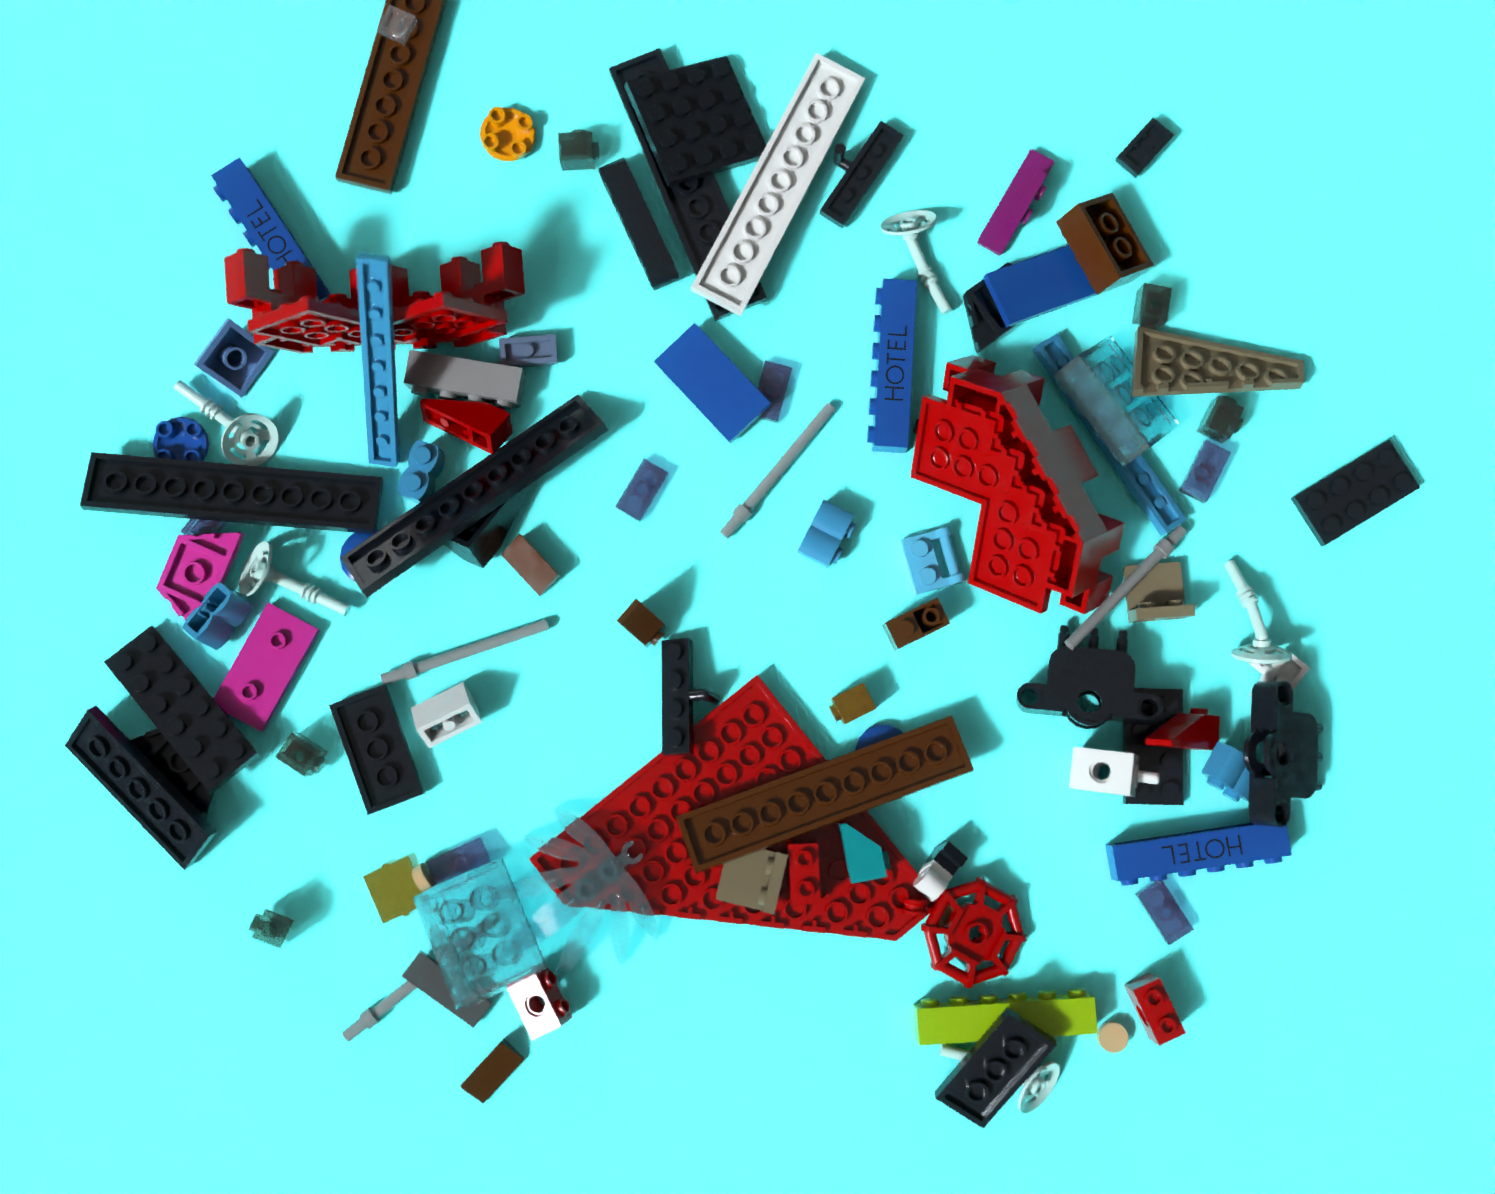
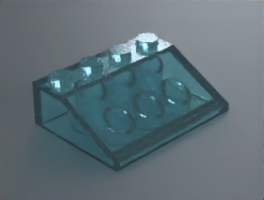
M1110 335L1076 356L1053 376L1057 379L1059 388L1073 400L1077 411L1090 422L1094 433L1103 439L1110 448L1113 458L1121 462L1123 466H1126L1176 428L1179 422L1158 396L1131 397L1133 363Z
M503 858L437 884L413 897L456 1009L473 1007L548 968Z

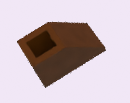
M935 598L884 623L882 627L894 651L949 625L950 622L938 598Z

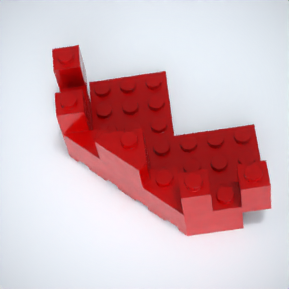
M500 241L493 243L492 247L481 250L483 282H481L480 264L468 261L467 257L458 256L451 258L450 262L440 265L441 292L434 293L433 296L428 291H416L409 297L407 269L391 265L395 350L396 344H413V349H436V343L454 342V348H462L507 335L506 323H508V317L504 301L525 294L522 249L510 246L508 242ZM240 248L236 250V253L224 257L227 304L252 309V319L247 320L248 332L253 333L254 344L300 354L313 353V348L330 347L331 353L355 352V346H361L357 268L349 271L351 299L347 298L345 294L336 293L329 295L328 299L319 301L315 269L303 266L302 262L289 261L285 263V266L274 269V289H270L268 256L257 254L255 250L250 248Z
M975 355L947 362L942 389L948 392L947 400L931 394L922 396L910 477L981 504L968 584L1040 614L1048 609L1051 590L1061 593L1060 605L1084 615L1099 607L1109 597L1113 575L1099 570L1101 560L1119 550L1125 522L1097 513L1082 484L1099 475L1071 424L1055 431L1051 430L1039 408L1045 378L1022 370L1000 376L994 374L996 362Z

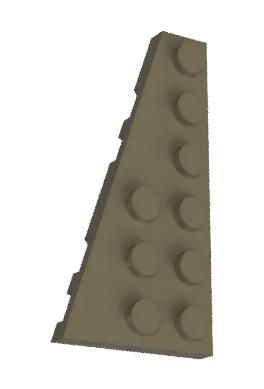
M1138 326L1135 332L1131 397L1300 389L1305 382L1304 360Z

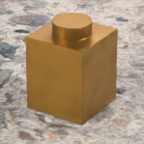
M864 683L831 698L833 704L829 706L835 721L841 720L843 725L877 709Z

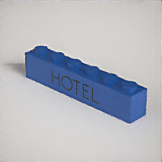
M240 157L211 175L217 184L213 187L214 191L222 202L227 200L232 207L228 209V212L237 225L242 223L246 231L243 232V235L252 247L257 245L261 255L268 256L269 269L280 268L289 261H299L303 263V266L314 268ZM316 272L317 297L319 301L328 299L331 293Z
M883 278L881 287H876L875 305H879V315H874L873 332H878L877 343L873 342L871 355L872 360H876V370H871L870 387H875L874 398L869 399L868 415H873V426H868L867 443H872L871 451L906 453L908 449L917 280Z
M1252 822L1105 844L1111 879L1120 881L1122 886L1138 884V879L1149 877L1150 881L1168 879L1167 874L1178 873V877L1196 875V870L1207 868L1208 873L1225 871V865L1235 864L1236 868H1247L1254 866L1253 861L1264 860V864L1283 862L1282 857L1292 855L1287 825L1285 827L1259 826Z

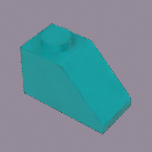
M845 822L838 823L849 881L854 884L887 877L886 869H890L887 851L882 852L879 845Z

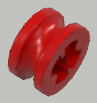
M902 898V902L905 904V907L901 909L902 914L928 915V911L925 910L928 899Z

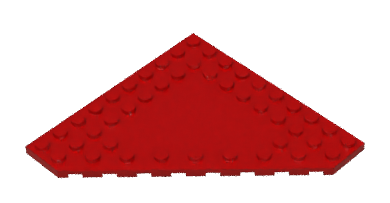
M758 675L693 726L694 754L664 756L662 752L659 753L529 858L560 900L567 906H582L659 916L665 915L696 920L702 919L742 925H758L761 927L841 934L844 936L868 937L890 941L900 939L927 916L901 913V909L905 907L902 898H928L913 886L918 873L868 811L765 849L787 854V842L817 841L821 904H790L788 858L774 914L717 900L716 894L724 864L698 874L695 873L676 816L826 762V759ZM845 822L879 845L882 852L887 851L890 861V869H886L887 877L854 884L849 881L838 823ZM928 899V904L925 905V910L928 911V915L934 907L937 899L934 901H930Z

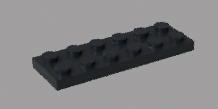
M153 625L104 661L208 792L214 793L260 756Z
M97 706L86 711L65 746L184 870L193 865L217 833V830Z

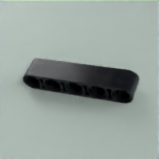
M620 158L598 168L602 182L652 289L656 291L680 280L673 260L625 158Z

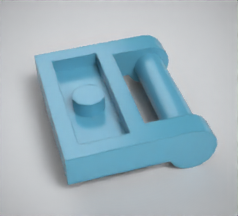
M950 526L901 539L900 541L916 595L966 581L964 573L960 571L950 537L953 535ZM934 540H940L950 574L949 577L942 578L932 544Z

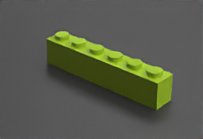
M1082 988L1068 989L1067 994L1056 995V991L1043 990L1038 991V996L1028 997L1024 992L1009 993V998L998 999L995 994L980 995L979 1000H968L966 996L950 997V1002H938L937 998H924L920 1000L921 1004H913L915 1035L919 1046L978 1042L1007 1007L1053 1037L1098 1034L1095 997L1085 993V989Z

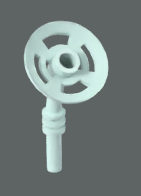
M913 210L886 218L880 224L881 231L888 235L902 236V239L906 240V244L919 272L917 276L921 278L920 281L923 287L929 290L942 315L949 313L952 308L938 284L939 278L936 277L935 272H932V266H928L917 240L920 232L927 230L936 223V214L927 210Z
M179 380L174 385V389L197 405L201 413H204L207 417L210 416L212 421L216 419L226 427L222 435L221 447L223 454L232 464L259 466L269 460L278 446L279 435L276 426L269 418L261 414L249 413L233 419L223 411L221 405L218 406V403L213 402L211 398L206 399L182 380ZM252 420L262 422L263 424H265L267 429L263 430L258 424L252 422ZM250 427L256 428L258 432L254 433ZM231 432L234 433L233 438H229ZM262 439L268 440L265 449L256 456L254 450L260 446ZM241 443L245 449H240L237 444ZM233 448L239 454L245 455V459L236 457L231 453L230 449Z
M266 541L259 543L254 548L243 567L239 581V591L244 596L252 595L263 582L272 581L300 594V598L306 599V601L314 605L319 603L344 616L350 612V605L323 593V589L315 585L312 586L311 583L304 584L275 571L274 567L271 566L272 545Z
M1235 560L1227 561L1224 566L1237 589L1236 596L1239 598L1240 603H1242V607L1247 609L1256 638H1253V644L1242 645L1232 649L1231 656L1237 660L1262 664L1290 661L1292 659L1291 652L1271 645V639L1268 638V633L1257 604L1259 599L1256 597L1252 586L1247 585Z
M941 1044L939 1055L962 1060L970 1050ZM1055 1061L1043 1064L1022 1084L1023 1087L1017 1105L1022 1113L1032 1112L1049 1096L1059 1078V1064ZM1049 1073L1047 1080L1045 1081V1075Z

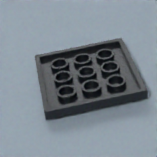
M727 55L626 81L625 90L668 187L758 162L766 147V143Z

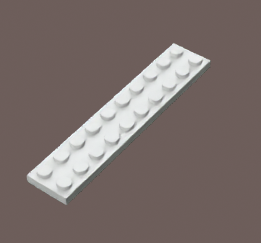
M815 53L696 276L690 291L740 317L742 316L865 81L864 77Z

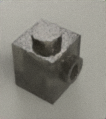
M575 129L569 133H558L559 161L562 171L596 169L595 159H600L599 142H594L592 131L587 132L584 129Z
M1144 283L1136 292L1132 324L1154 330L1160 328L1168 318L1172 288Z
M1217 396L1209 403L1196 432L1221 444L1231 438L1233 433L1236 434L1244 421V418L1241 417L1244 407L1238 405V402L1229 396Z
M291 732L275 758L303 776H312L314 773L318 774L326 764L325 756L328 751L303 734Z
M265 909L261 915L255 914L248 930L253 932L251 939L280 949L294 920Z

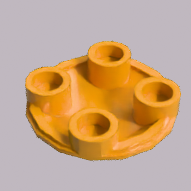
M492 108L480 128V139L484 149L492 157L500 161L513 162L523 158L531 151L535 143L536 130L532 118L515 108Z

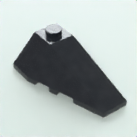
M532 484L444 545L463 560L484 568L502 546Z

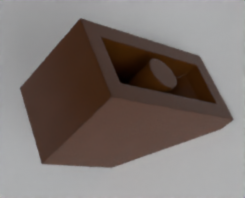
M635 599L617 619V622L646 648L650 644L655 646L665 635L663 631L665 624L638 599Z

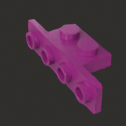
M1033 149L1028 152L977 241L978 245L998 256L1002 255L1020 223L1025 225L1031 216L1033 209L1029 208L1033 199L1039 202L1047 186L1043 182L1054 165L1053 160Z

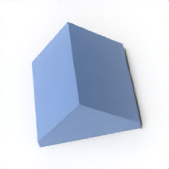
M227 318L194 365L242 398L275 352L269 347L254 344L253 336Z

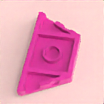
M244 533L178 535L156 589L165 599L171 602L172 608L179 616H183L186 620L190 613L202 604L205 595L215 584L219 582L225 583L245 536Z

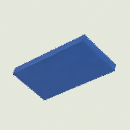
M1069 245L986 273L983 277L1006 328L1097 296L1095 290L1089 284V280L1082 267L1076 261Z
M693 323L654 360V363L730 444L772 405L696 323Z

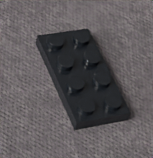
M1387 440L1292 497L1291 500L1322 547L1416 491L1420 486L1391 441Z
M381 685L329 705L368 815L425 794L387 685Z
M1134 688V692L1158 696L1163 702L1164 708L1160 717L1152 724L1122 722V752L1140 756L1139 770L1157 772L1160 774V779L1157 785L1138 782L1136 796H1123V804L1184 805L1183 749L1145 745L1148 736L1178 713H1183V689ZM1151 703L1141 704V711L1145 715H1155L1156 709Z
M1007 1007L934 1091L935 1099L981 1128H984L1057 1046L1056 1039Z

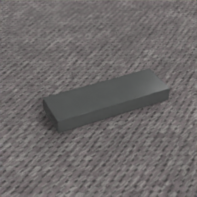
M420 950L402 974L404 979L473 1028L492 1004L490 999L422 950Z

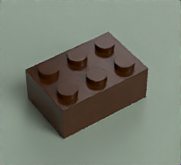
M1113 193L1078 203L1056 221L1062 236L1069 244L1076 261L1082 267L1089 280V284L1097 295L1131 283L1154 266Z

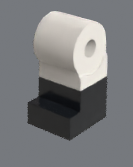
M950 841L935 847L918 872L919 874L913 886L930 901L936 900L944 892L958 868L965 864L968 857Z

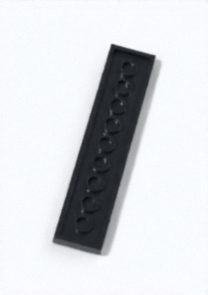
M658 48L608 69L693 272L697 276L730 215V210L714 174L670 187L667 186L625 90L626 81L669 70L661 49ZM760 282L745 309L767 301ZM705 298L714 321L735 314Z
M577 394L500 447L493 455L490 454L340 558L366 597H369L607 432L608 429L605 423Z
M91 452L80 507L83 510L375 534L384 481L382 477Z

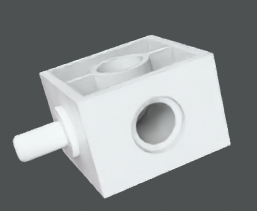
M1073 746L1069 788L1135 797L1138 782L1157 785L1160 774L1139 770L1140 756L1136 754ZM1107 764L1110 767L1111 773L1107 779L1102 780L1099 776V769Z

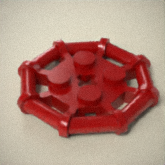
M977 877L974 881L945 889L938 897L925 923L921 924V931H924L931 958V968L934 971L939 970L962 983L964 988H972L974 984L1002 975L1006 977L1009 974L1008 969L1022 943L1027 941V934H1024L1016 896L1013 894L1009 895L986 882L984 877ZM975 893L973 902H964L959 906L955 901L957 898ZM985 895L1001 903L1000 906L994 910L985 905ZM949 904L953 911L945 926H939L938 923ZM1006 913L1012 932H1006L1002 925V917ZM979 925L978 931L981 933V936L970 940V929ZM936 933L944 934L948 950L941 954ZM1010 940L1001 959H999L998 954L1004 942ZM956 956L966 962V970L963 971L949 962ZM981 961H992L994 964L993 966L975 971L976 965L981 964L979 963Z

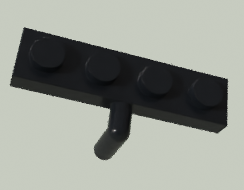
M880 121L853 162L845 158V145L842 143L837 144L834 149L833 163L846 172L820 209L819 214L843 229L902 142L904 135L883 121Z
M690 638L661 640L662 755L694 754L693 701L704 700L712 705H717L720 702V697L708 689L693 690V642Z

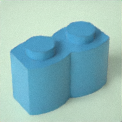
M417 440L412 446L408 456L409 467L402 473L398 484V492L406 500L419 504L434 493L435 479L441 473L445 463V454L438 446L421 440Z
M823 500L797 553L828 568L830 562L836 565L843 551L839 547L843 537L849 539L856 526V523L852 522L854 515Z
M219 582L207 592L202 604L190 613L183 625V629L195 640L218 650L230 639L234 628L247 618L253 604L240 593Z
M1217 741L1201 771L1208 778L1206 783L1218 790H1224L1222 795L1235 802H1239L1240 799L1249 802V771L1245 766L1243 753L1232 746Z

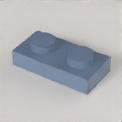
M556 334L499 339L500 363L502 365L520 368L559 365Z

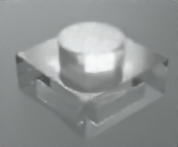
M389 5L377 30L379 34L405 45L417 20L415 15Z

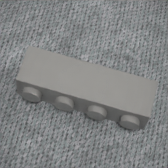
M409 350L403 383L411 390L412 394L418 396H428V393L439 394V398L444 400H456V397L472 402L495 403L497 408L512 410V406L521 407L526 373L520 367Z

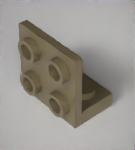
M1180 562L1157 563L1126 595L1128 623L1186 619L1196 616L1194 604L1185 605ZM1127 565V566H1124V567H1123L1124 580H1125L1139 565Z
M763 849L725 863L716 899L774 914L788 855Z

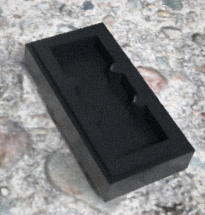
M1153 117L1117 156L1115 161L1133 177L1137 178L1172 139L1174 134Z

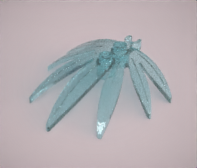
M556 807L555 813L563 828L572 838L584 845V848L567 840L547 835L529 834L525 835L523 839L529 845L547 855L564 860L577 861L579 865L577 867L544 871L522 878L496 891L490 898L491 900L522 899L552 891L568 883L571 884L569 888L555 896L534 913L516 932L500 955L502 959H505L537 945L565 926L585 906H588L589 909L574 928L561 954L555 973L557 983H559L571 971L587 949L598 928L607 903L611 904L610 933L612 945L620 964H624L629 946V917L626 902H628L637 923L649 936L658 939L660 935L657 921L648 899L637 882L624 869L628 864H636L641 861L644 856L643 853H640L635 858L628 855V848L634 842L629 841L622 847L621 854L615 857L605 841L592 827L573 813L561 807Z

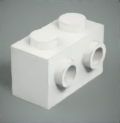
M464 682L411 707L415 728L428 748L482 723L476 701Z

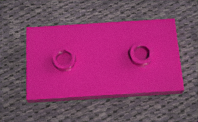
M267 603L214 697L215 701L225 713L264 732L318 636L320 629L271 603Z

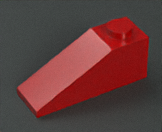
M422 398L419 402L424 422L492 455L513 433L510 413L487 402Z
M1190 708V713H1178L1148 736L1145 745L1213 751L1217 741L1219 742L1220 716L1208 715L1209 709Z

